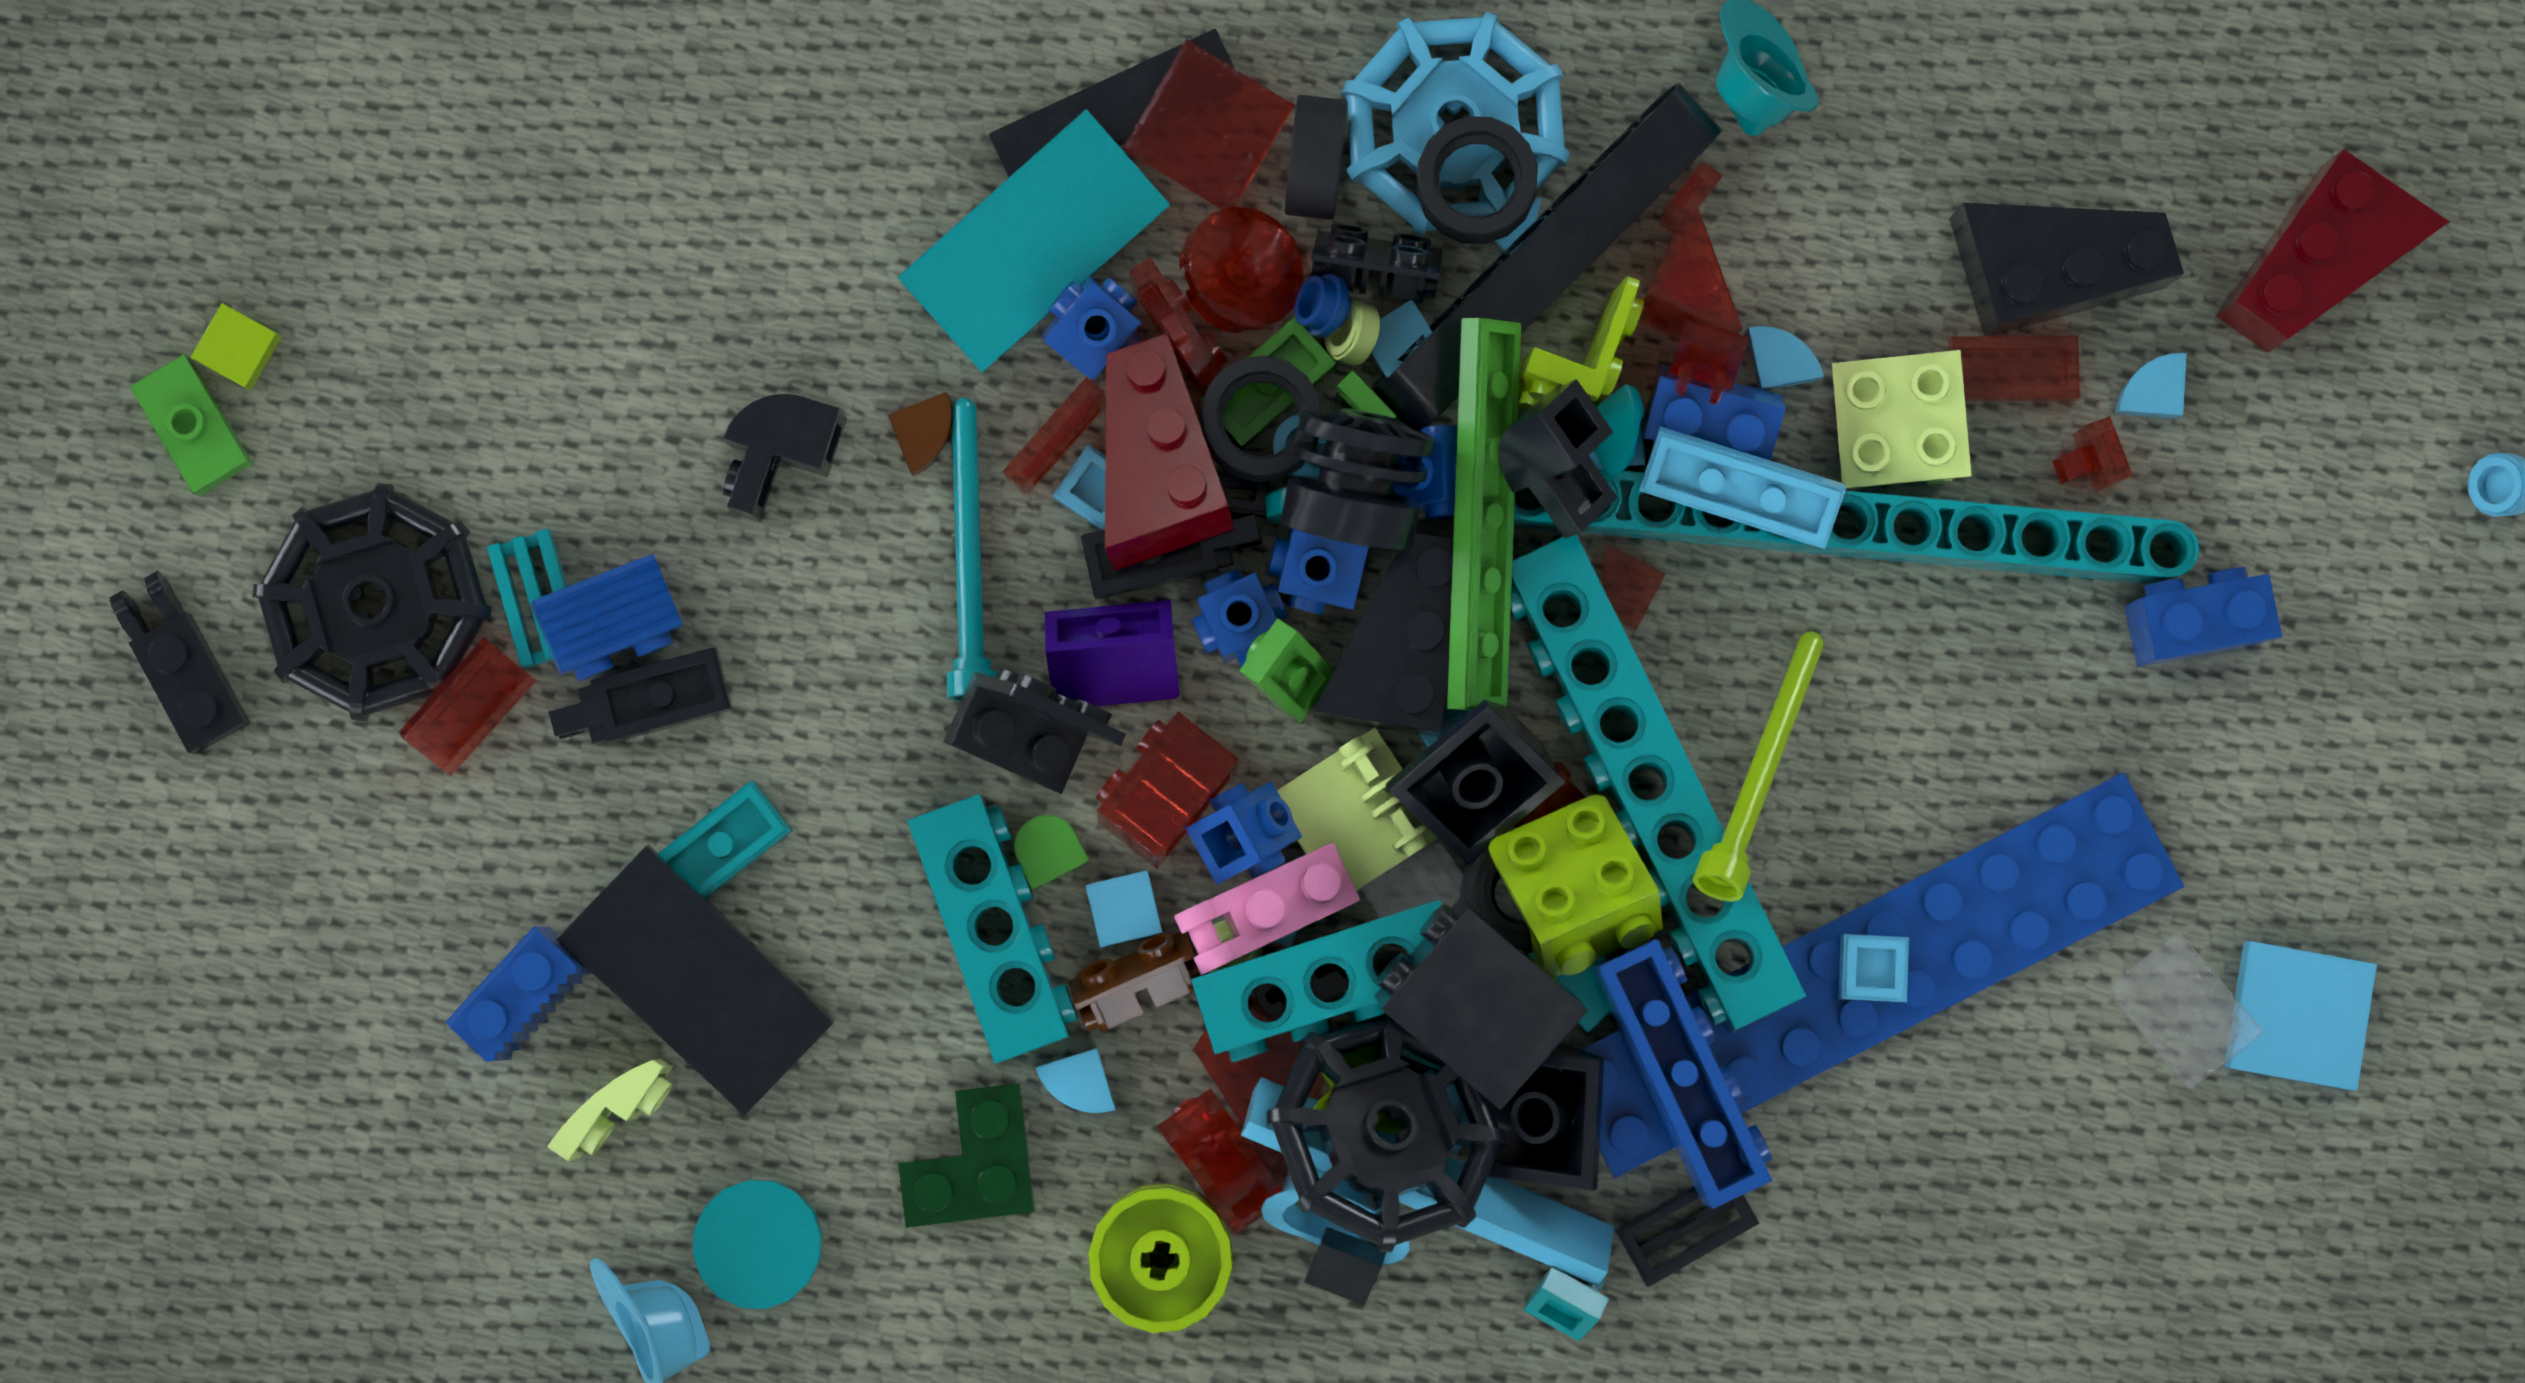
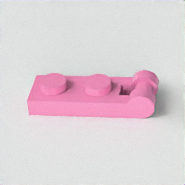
M1332 842L1218 896L1175 915L1174 918L1181 933H1189L1199 954L1193 957L1200 974L1204 975L1360 901V898ZM1220 916H1224L1234 937L1224 943L1221 942L1212 923V920Z

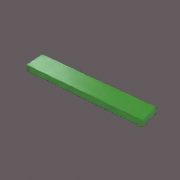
M1462 318L1447 709L1473 710L1484 700L1507 707L1515 492H1512L1502 473L1499 462V444L1504 432L1518 420L1521 323L1485 318Z

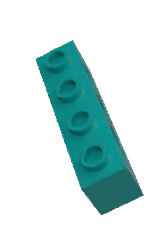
M977 794L907 820L994 1063H1001L1071 1037L1068 1023L1078 1020L1066 985L1053 986L1045 963L1056 959L1054 950L1043 923L1032 927L1024 902L1030 901L1034 897L1024 875L1022 864L1019 863L1010 867L1002 842L1012 839L1000 804L997 803L988 807L985 797ZM973 848L983 849L991 860L990 873L983 882L976 885H968L959 877L957 871L959 858L967 850ZM994 908H1002L1012 918L1013 931L1006 942L993 946L985 942L981 937L979 923L987 911ZM1015 968H1022L1028 971L1035 981V993L1032 999L1022 1006H1014L1008 1003L1001 993L1003 977L1007 972Z
M1441 899L1191 979L1214 1054L1228 1051L1231 1062H1235L1268 1051L1265 1038L1290 1031L1293 1042H1297L1309 1032L1322 1034L1330 1031L1327 1020L1330 1017L1352 1011L1355 1022H1359L1384 1014L1385 1012L1381 1010L1375 998L1376 993L1381 988L1376 984L1378 976L1374 972L1372 964L1374 954L1381 946L1392 943L1402 947L1409 957L1423 941L1424 937L1420 935V930L1432 913L1442 905ZM1327 963L1336 964L1341 967L1348 979V987L1345 994L1333 1002L1319 1000L1315 997L1310 987V979L1315 969ZM1265 983L1278 986L1286 996L1284 1013L1278 1019L1270 1022L1256 1019L1248 1008V998L1251 991L1258 985Z

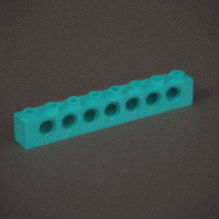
M1574 535L1566 539L1562 537L1513 560L1510 615L1514 621L1524 617L1535 639L1527 643L1529 654L1542 678L1552 674L1563 696L1555 700L1558 713L1570 735L1581 732L1591 752L1590 755L1583 757L1587 772L1599 793L1609 789L1619 809V812L1615 814L1633 846H1637L1649 874L1659 889L1661 906L1666 904L1677 927L1668 932L1675 951L1685 967L1695 963L1706 987L1697 990L1709 1019L1714 1026L1724 1022L1730 1034L1806 997V994L1749 881L1743 897L1733 902L1721 901L1719 913L1713 917L1697 916L1687 905V891L1690 887L1694 886L1693 876L1701 855L1706 851H1710L1714 844L1721 843L1725 831L1578 536ZM1564 599L1576 607L1579 619L1569 627H1556L1547 621L1543 608L1553 600ZM1590 655L1597 657L1604 663L1607 677L1595 685L1584 684L1574 676L1571 668L1572 663L1581 656ZM1612 712L1623 713L1633 721L1635 735L1626 742H1613L1602 733L1600 720ZM1640 769L1654 771L1663 782V794L1654 800L1639 799L1630 790L1629 776ZM1670 826L1682 828L1691 838V853L1681 859H1673L1666 856L1658 846V832ZM1734 942L1745 948L1749 955L1750 964L1744 975L1733 977L1719 969L1715 955L1720 944Z

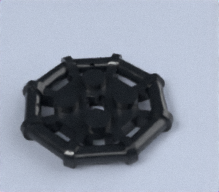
M378 483L375 489L310 510L301 507L293 513L292 517L295 520L262 581L260 584L253 585L252 597L258 598L277 662L274 673L282 683L291 681L349 712L352 720L367 721L370 714L435 694L444 697L453 689L450 685L451 680L484 620H491L492 606L485 603L467 541L470 531L462 521L454 523L395 492L392 484ZM368 518V534L335 544L328 530ZM394 519L429 539L416 552H413L407 547L389 539L388 534ZM312 544L321 553L316 562L319 564L312 579L307 578L303 587L290 585ZM444 556L458 600L439 599L429 565ZM372 584L377 592L386 594V603L380 606L381 613L374 618L371 617L369 612H357L355 606L356 601L364 598L363 587ZM287 603H302L311 638L301 644H298ZM438 615L455 618L436 656L431 660L420 648L423 642L432 634L435 620ZM325 650L343 658L345 661L353 664L349 683L313 665L314 662ZM406 658L411 668L416 672V674L373 686V668Z
M1386 1013L1326 1033L1317 1034L1309 1032L1299 1041L1301 1051L1274 1109L1268 1110L1266 1113V1127L1274 1130L1299 1198L1295 1203L1303 1213L1309 1210L1374 1243L1376 1251L1392 1252L1395 1245L1454 1225L1462 1228L1467 1227L1476 1218L1474 1208L1498 1151L1507 1146V1132L1499 1128L1488 1099ZM1377 1044L1380 1060L1351 1069L1342 1055ZM1403 1048L1441 1069L1435 1076L1427 1072L1420 1075L1407 1068L1409 1063L1400 1059L1401 1049ZM1322 1072L1335 1083L1332 1092L1324 1102L1322 1110L1304 1108L1319 1073ZM1453 1082L1469 1124H1458L1445 1088ZM1385 1112L1390 1121L1400 1120L1403 1124L1404 1130L1396 1135L1397 1144L1388 1143L1385 1138H1380L1376 1134L1374 1126L1379 1122L1377 1113ZM1319 1131L1332 1168L1326 1171L1320 1178L1303 1132ZM1455 1145L1471 1149L1457 1183L1444 1173L1447 1164L1445 1161L1450 1150ZM1342 1180H1345L1356 1192L1362 1194L1371 1193L1378 1197L1375 1214L1332 1191ZM1427 1187L1437 1201L1436 1204L1399 1215L1400 1205L1398 1196Z

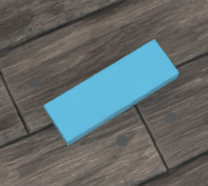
M1660 426L1639 491L1825 549L1846 491V485Z

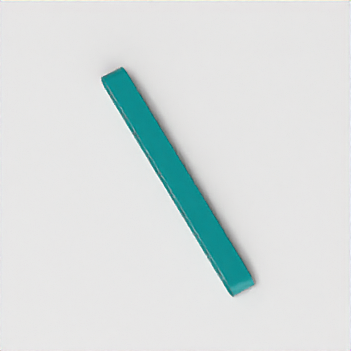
M1604 469L1598 470L1617 498L1607 507L1605 513L1598 516L1581 532L2143 584L2171 580L2183 575L2194 566L2199 554L2198 540L2193 531L2185 524L2174 520L1845 491L1839 509L1848 510L1855 515L1859 524L1857 537L1846 540L1838 537L1831 531L1825 549L1733 520L1731 525L1726 528H1716L1705 521L1701 510L1667 500L1670 507L1669 518L1663 522L1648 521L1641 515L1638 509V498L1644 494V492L1639 491L1644 473L1622 471L1618 476L1607 474ZM1514 505L1515 526L1559 531L1543 507L1526 511ZM1905 514L1912 516L1918 521L1922 530L1921 541L1918 545H1907L1897 538L1893 527L1897 515ZM1961 521H1973L1982 528L1985 535V543L1981 551L1969 550L1961 544L1957 533ZM2025 526L2037 527L2046 535L2048 549L2044 557L2031 555L2024 548L2021 536ZM2089 532L2101 533L2111 544L2110 559L2106 563L2094 560L2087 552L2085 541ZM2154 537L2165 539L2174 550V562L2168 569L2156 564L2150 555V544Z

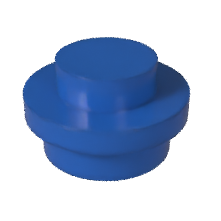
M1326 274L1322 277L1315 275L1309 277L1302 284L1296 297L1294 313L1297 322L1304 325L1311 335L1320 338L1331 335L1346 322L1351 310V298L1348 294L1347 284L1343 278L1333 274Z

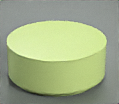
M1351 298V310L1346 322L1331 335L1324 338L1326 351L1332 359L1355 366L1361 364L1369 357L1375 347L1380 331V316L1376 307Z

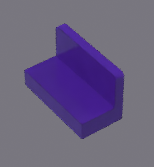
M1171 600L1044 612L1045 652L1050 685L1056 688L1055 693L1075 701L1079 699L1094 706L1169 700L1179 697Z

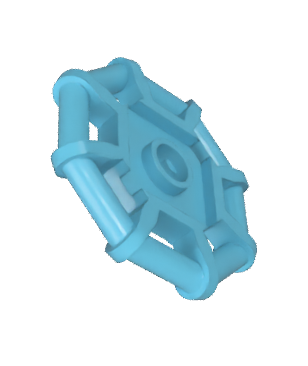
M1486 11L1484 17L1412 22L1410 18H1406L1397 23L1398 30L1354 80H1347L1344 83L1341 95L1348 102L1347 116L1351 166L1347 169V173L1353 183L1361 182L1413 226L1412 233L1425 236L1427 231H1437V229L1425 218L1418 197L1390 175L1386 169L1400 160L1418 174V161L1427 141L1444 126V121L1439 116L1445 110L1455 115L1461 109L1468 111L1469 116L1493 117L1513 126L1530 144L1538 165L1537 191L1558 167H1565L1567 165L1570 152L1565 148L1560 93V81L1564 78V75L1558 64H1548L1497 21L1498 15ZM1472 43L1470 56H1461L1457 61L1442 62L1443 58L1432 59L1427 47ZM1490 49L1523 76L1512 84L1485 62ZM1409 55L1417 69L1396 93L1382 87ZM1536 97L1539 136L1520 132L1518 101ZM1372 109L1391 111L1394 142L1375 149ZM1470 144L1456 149L1445 160L1439 175L1440 189L1449 187L1453 190H1463L1473 185H1479L1485 201L1449 205L1455 211L1469 217H1484L1499 211L1509 201L1514 190V180L1502 191L1501 186L1494 178V175L1508 159L1499 150L1487 145Z

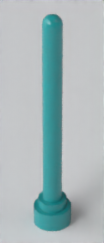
M959 398L952 405L959 658L952 660L953 671L947 672L946 677L947 699L955 701L962 700L974 672L996 677L997 674L996 670H991V659L984 657L977 408L975 403L969 398Z

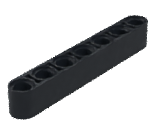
M1680 83L1670 87L1429 326L1432 330L1429 336L1425 338L1422 334L1397 359L1403 363L1390 376L1386 378L1384 373L1379 376L1372 389L1407 426L1418 431L1428 427L1459 397L1462 318H1485L1521 323L1522 334L1717 138L1722 129Z

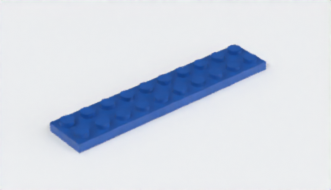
M2120 773L1782 945L1806 994V997L1729 1034L1724 1022L1716 1026L1713 1025L1700 1001L1697 990L1706 987V985L1688 993L1685 997L1691 1009L1696 1006L1702 1009L1712 1028L1716 1041L1708 1044L1718 1067L1721 1068L1727 1065L1732 1071L1744 1097V1101L1737 1104L1742 1114L2185 886L2125 773ZM1841 934L1909 937L1907 1002L1838 999ZM1750 962L1727 975L1733 977L1744 975L1749 968ZM1620 1029L1581 1048V1050L1604 1058L1599 1152L1612 1177L1617 1178L1675 1148Z

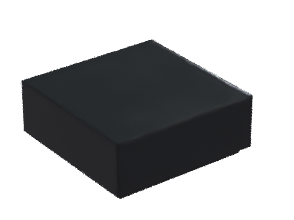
M1326 1227L1304 1282L1364 1306L1382 1268L1386 1252L1376 1251L1373 1244Z

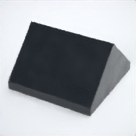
M1558 1044L1502 1110L1489 1101L1499 1128L1507 1132V1146L1499 1149L1488 1177L1590 1191L1597 1189L1604 1058L1569 1044Z

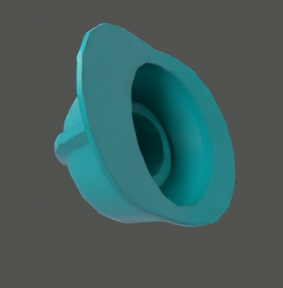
M1750 0L1725 1L1722 4L1719 16L1729 48L1717 72L1715 86L1745 134L1755 137L1768 127H1773L1783 122L1795 110L1810 112L1816 109L1819 97L1807 78L1800 56L1790 35L1776 18L1762 6Z

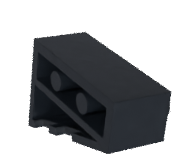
M1962 203L1949 218L1984 338L2165 289L2184 274L2167 215L2162 212Z
M1415 533L1412 549L1398 551L1313 710L1314 718L1372 728L1376 727L1378 729L1414 735L1433 736L1439 739L1448 692L1453 539Z

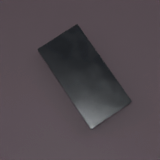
M649 844L636 855L556 939L744 1116L835 1021Z

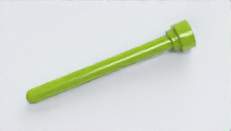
M1806 632L1799 638L1721 843L1714 844L1710 851H1706L1701 855L1693 876V883L1701 892L1712 898L1733 902L1740 900L1745 892L1751 876V869L1748 866L1749 857L1745 852L1824 646L1822 637L1816 632Z

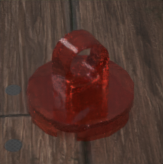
M1231 206L1211 213L1187 235L1179 255V269L1184 267L1185 278L1189 285V289L1185 292L1189 303L1206 322L1228 333L1240 334L1244 330L1262 331L1274 326L1295 307L1297 294L1304 283L1303 260L1293 237L1275 218L1256 208Z

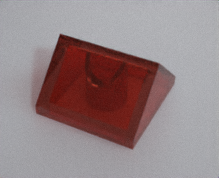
M1695 208L1685 212L1670 237L1641 297L1644 300V306L1638 322L1709 356H1715L1724 353L1743 328L1699 208Z

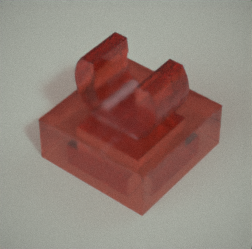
M1685 320L1669 373L1677 375L1675 380L1676 394L1684 396L1690 379L1711 384L1712 390L1709 396V403L1718 404L1723 397L1725 389H1732L1744 357L1748 337Z
M2110 416L2089 423L2072 435L2078 449L2062 454L2058 459L2052 461L2060 485L2088 475L2095 493L2116 486L2133 476Z

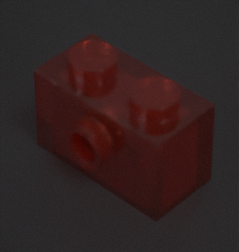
M1179 711L1167 725L1161 720L1152 725L1136 747V750L1142 754L1139 760L1127 774L1121 769H1117L1105 782L1095 798L1102 803L1097 809L1098 823L1157 870L1188 833L1185 828L1198 821L1211 805L1209 800L1218 796L1237 773L1239 758Z

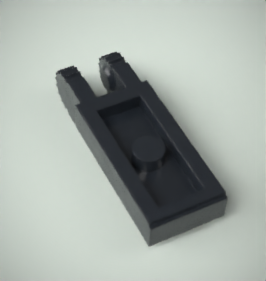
M156 571L145 577L144 582L150 598L167 621L149 630L140 614L137 603L124 590L109 597V602L121 627L132 639L129 645L186 751L195 755L251 723L192 614L184 611L166 577L159 571Z

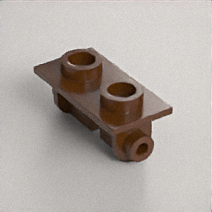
M1181 931L1174 935L1171 933L1156 934L1140 943L1137 951L1115 961L1112 959L1095 961L1084 967L1078 973L1077 978L1068 981L1074 1005L1079 1010L1087 1030L1091 1031L1100 1027L1102 1032H1105L1144 1014L1135 993L1146 988L1155 1008L1195 992L1191 979L1202 975L1193 959L1195 955L1187 934H1182Z

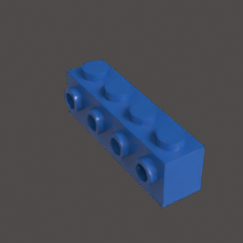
M1658 939L1649 940L1638 947L1591 967L1702 1204L1714 1209L1773 1181L1765 1165L1773 1161L1770 1150L1758 1127L1753 1125L1748 1128L1738 1109L1737 1104L1744 1101L1741 1089L1727 1065L1721 1068L1718 1067L1708 1044L1716 1041L1714 1033L1702 1009L1699 1006L1691 1009L1680 987L1681 984L1687 982V978L1672 947L1669 946L1662 949Z

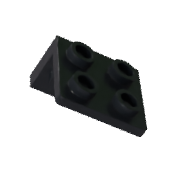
M999 668L996 677L977 672L973 673L943 742L1042 787L1062 794L1087 736L1121 746L1126 733L1108 726L1112 716L1111 713L1079 699L1075 701L1055 693L1056 688L1022 673L1018 675Z

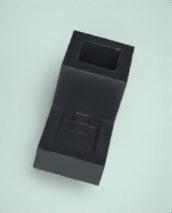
M1577 379L1547 392L1504 432L1499 444L1501 470L1512 492L1514 493L1529 487L1565 539L1581 533L1617 498L1612 488L1589 457L1613 431Z
M792 394L766 396L743 408L730 422L723 436V439L732 448L745 452L742 461L737 459L732 461L725 478L723 495L730 497L727 507L738 516L761 522L780 463L828 477L847 420L841 409Z

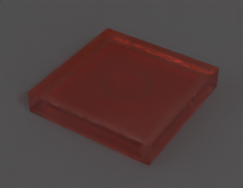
M1186 39L1122 150L1231 215L1295 105Z

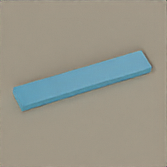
M1261 1077L1253 1090L1241 1136L1281 1152L1274 1130L1266 1127V1113L1268 1110L1274 1109L1284 1086ZM1308 1097L1304 1108H1314L1318 1101ZM1375 1129L1376 1134L1380 1138H1385L1388 1143L1397 1144L1396 1135L1398 1134L1384 1133ZM1303 1132L1315 1167L1324 1171L1331 1169L1332 1164L1320 1132ZM1448 1156L1445 1161L1447 1164L1444 1173L1457 1183L1465 1163ZM1487 1177L1474 1208L1476 1218L1467 1227H1459L1599 1286L1608 1273L1614 1233L1613 1225L1502 1178ZM1427 1187L1398 1196L1400 1203L1416 1210L1437 1203Z

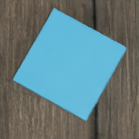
M2244 941L2224 1068L2357 1091L2377 964L2253 941Z

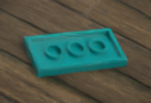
M1086 109L897 278L979 371L983 373L1051 312L1049 311L1050 306L1072 280L1081 286L1089 276H1092L1163 213L1170 204Z

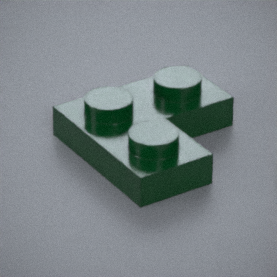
M1020 1083L955 1091L962 1155L898 1163L906 1228L1035 1211Z

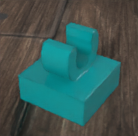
M1551 1267L1533 1288L1523 1311L1580 1342L1600 1320L1609 1298L1599 1293L1604 1286L1605 1277L1599 1286L1589 1282L1584 1285L1570 1277V1274Z

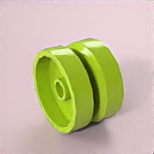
M1173 1183L1143 1185L1118 1198L1097 1224L1088 1252L1091 1283L1103 1306L1125 1325L1150 1333L1181 1331L1205 1318L1223 1297L1233 1266L1231 1233L1218 1208L1198 1191ZM1158 1243L1169 1244V1253H1175L1173 1263L1167 1267L1156 1266L1150 1258V1252H1153L1155 1245Z

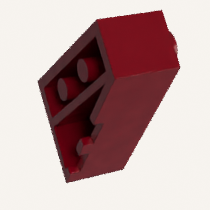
M2342 149L2320 167L2215 317L2268 353L2294 336L2450 221L2353 154Z
M1166 333L1106 354L1105 550L1113 570L1116 571L1234 530L1227 500L1168 334Z

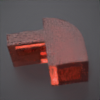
M1211 1088L1199 1097L1191 1098L1181 1103L1169 1118L1157 1125L1168 1144L1189 1169L1216 1212L1235 1235L1262 1217L1261 1207L1266 1199L1282 1191V1188L1248 1138L1241 1136L1242 1129Z

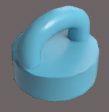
M2513 453L2488 454L2478 460L2472 468L2468 479V493L2474 506L2482 513L2494 517L2525 513V458Z

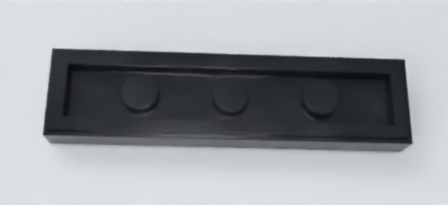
M1215 28L988 134L1009 178L1086 109L1120 147L1243 90V85Z

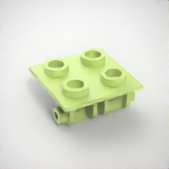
M1961 350L1832 363L1842 483L1846 485V489L1927 481V485H1943L1952 483L1954 478L1972 477Z
M1376 727L1362 736L1359 735L1340 747L1339 751L1277 790L1281 799L1289 806L1293 820L1302 835L1297 841L1305 854L1333 842L1356 891L1438 839L1427 826L1389 792L1386 783L1402 770V767Z

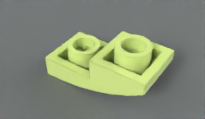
M664 1058L654 1059L617 1077L577 1109L560 1128L547 1147L567 1161L581 1158L584 1152L591 1156L595 1155L608 1139L615 1126V1123L607 1119L611 1112L625 1121L638 1119L642 1112L652 1116L657 1111L673 1086L665 1078L674 1065Z

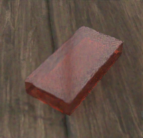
M2078 335L1952 336L1948 340V351L1961 350L1965 402L2076 401L2080 398Z
M1086 376L1002 471L1007 481L1023 495L1026 493L1029 495L1106 408L1104 390Z
M484 636L400 729L399 734L406 742L451 776L531 688L536 680L529 672L521 668L518 663Z

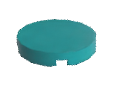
M750 1179L723 1189L704 1207L694 1228L693 1257L701 1279L718 1298L739 1308L767 1309L791 1300L811 1281L822 1259L823 1231L816 1210L805 1197L803 1198L797 1191L777 1180Z

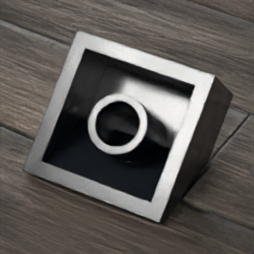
M1484 700L1389 780L1386 786L1389 792L1468 865L1489 847L1490 842L1494 838L1505 834L1561 787L1565 780L1543 743L1505 705Z

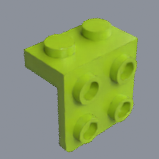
M1627 276L1608 296L1583 365L1536 347L1528 353L1520 363L1519 406L1528 411L1547 392L1575 379L1579 381L1595 406L1601 403L1604 395H1611L1623 365L1622 359L1614 357L1615 351L1621 346L1625 335L1631 337L1643 310L1644 300L1635 297L1640 280Z
M1595 794L1502 834L1494 838L1489 844L1490 857L1530 929L1534 959L1554 977L1561 974L1574 975L1590 967L1597 958L1621 947L1624 949L1638 947L1647 942L1655 932L1663 929L1659 889L1609 802L1602 795Z

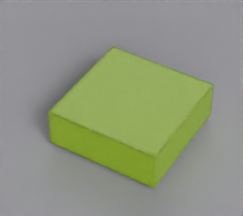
M221 303L190 358L252 391L282 336Z

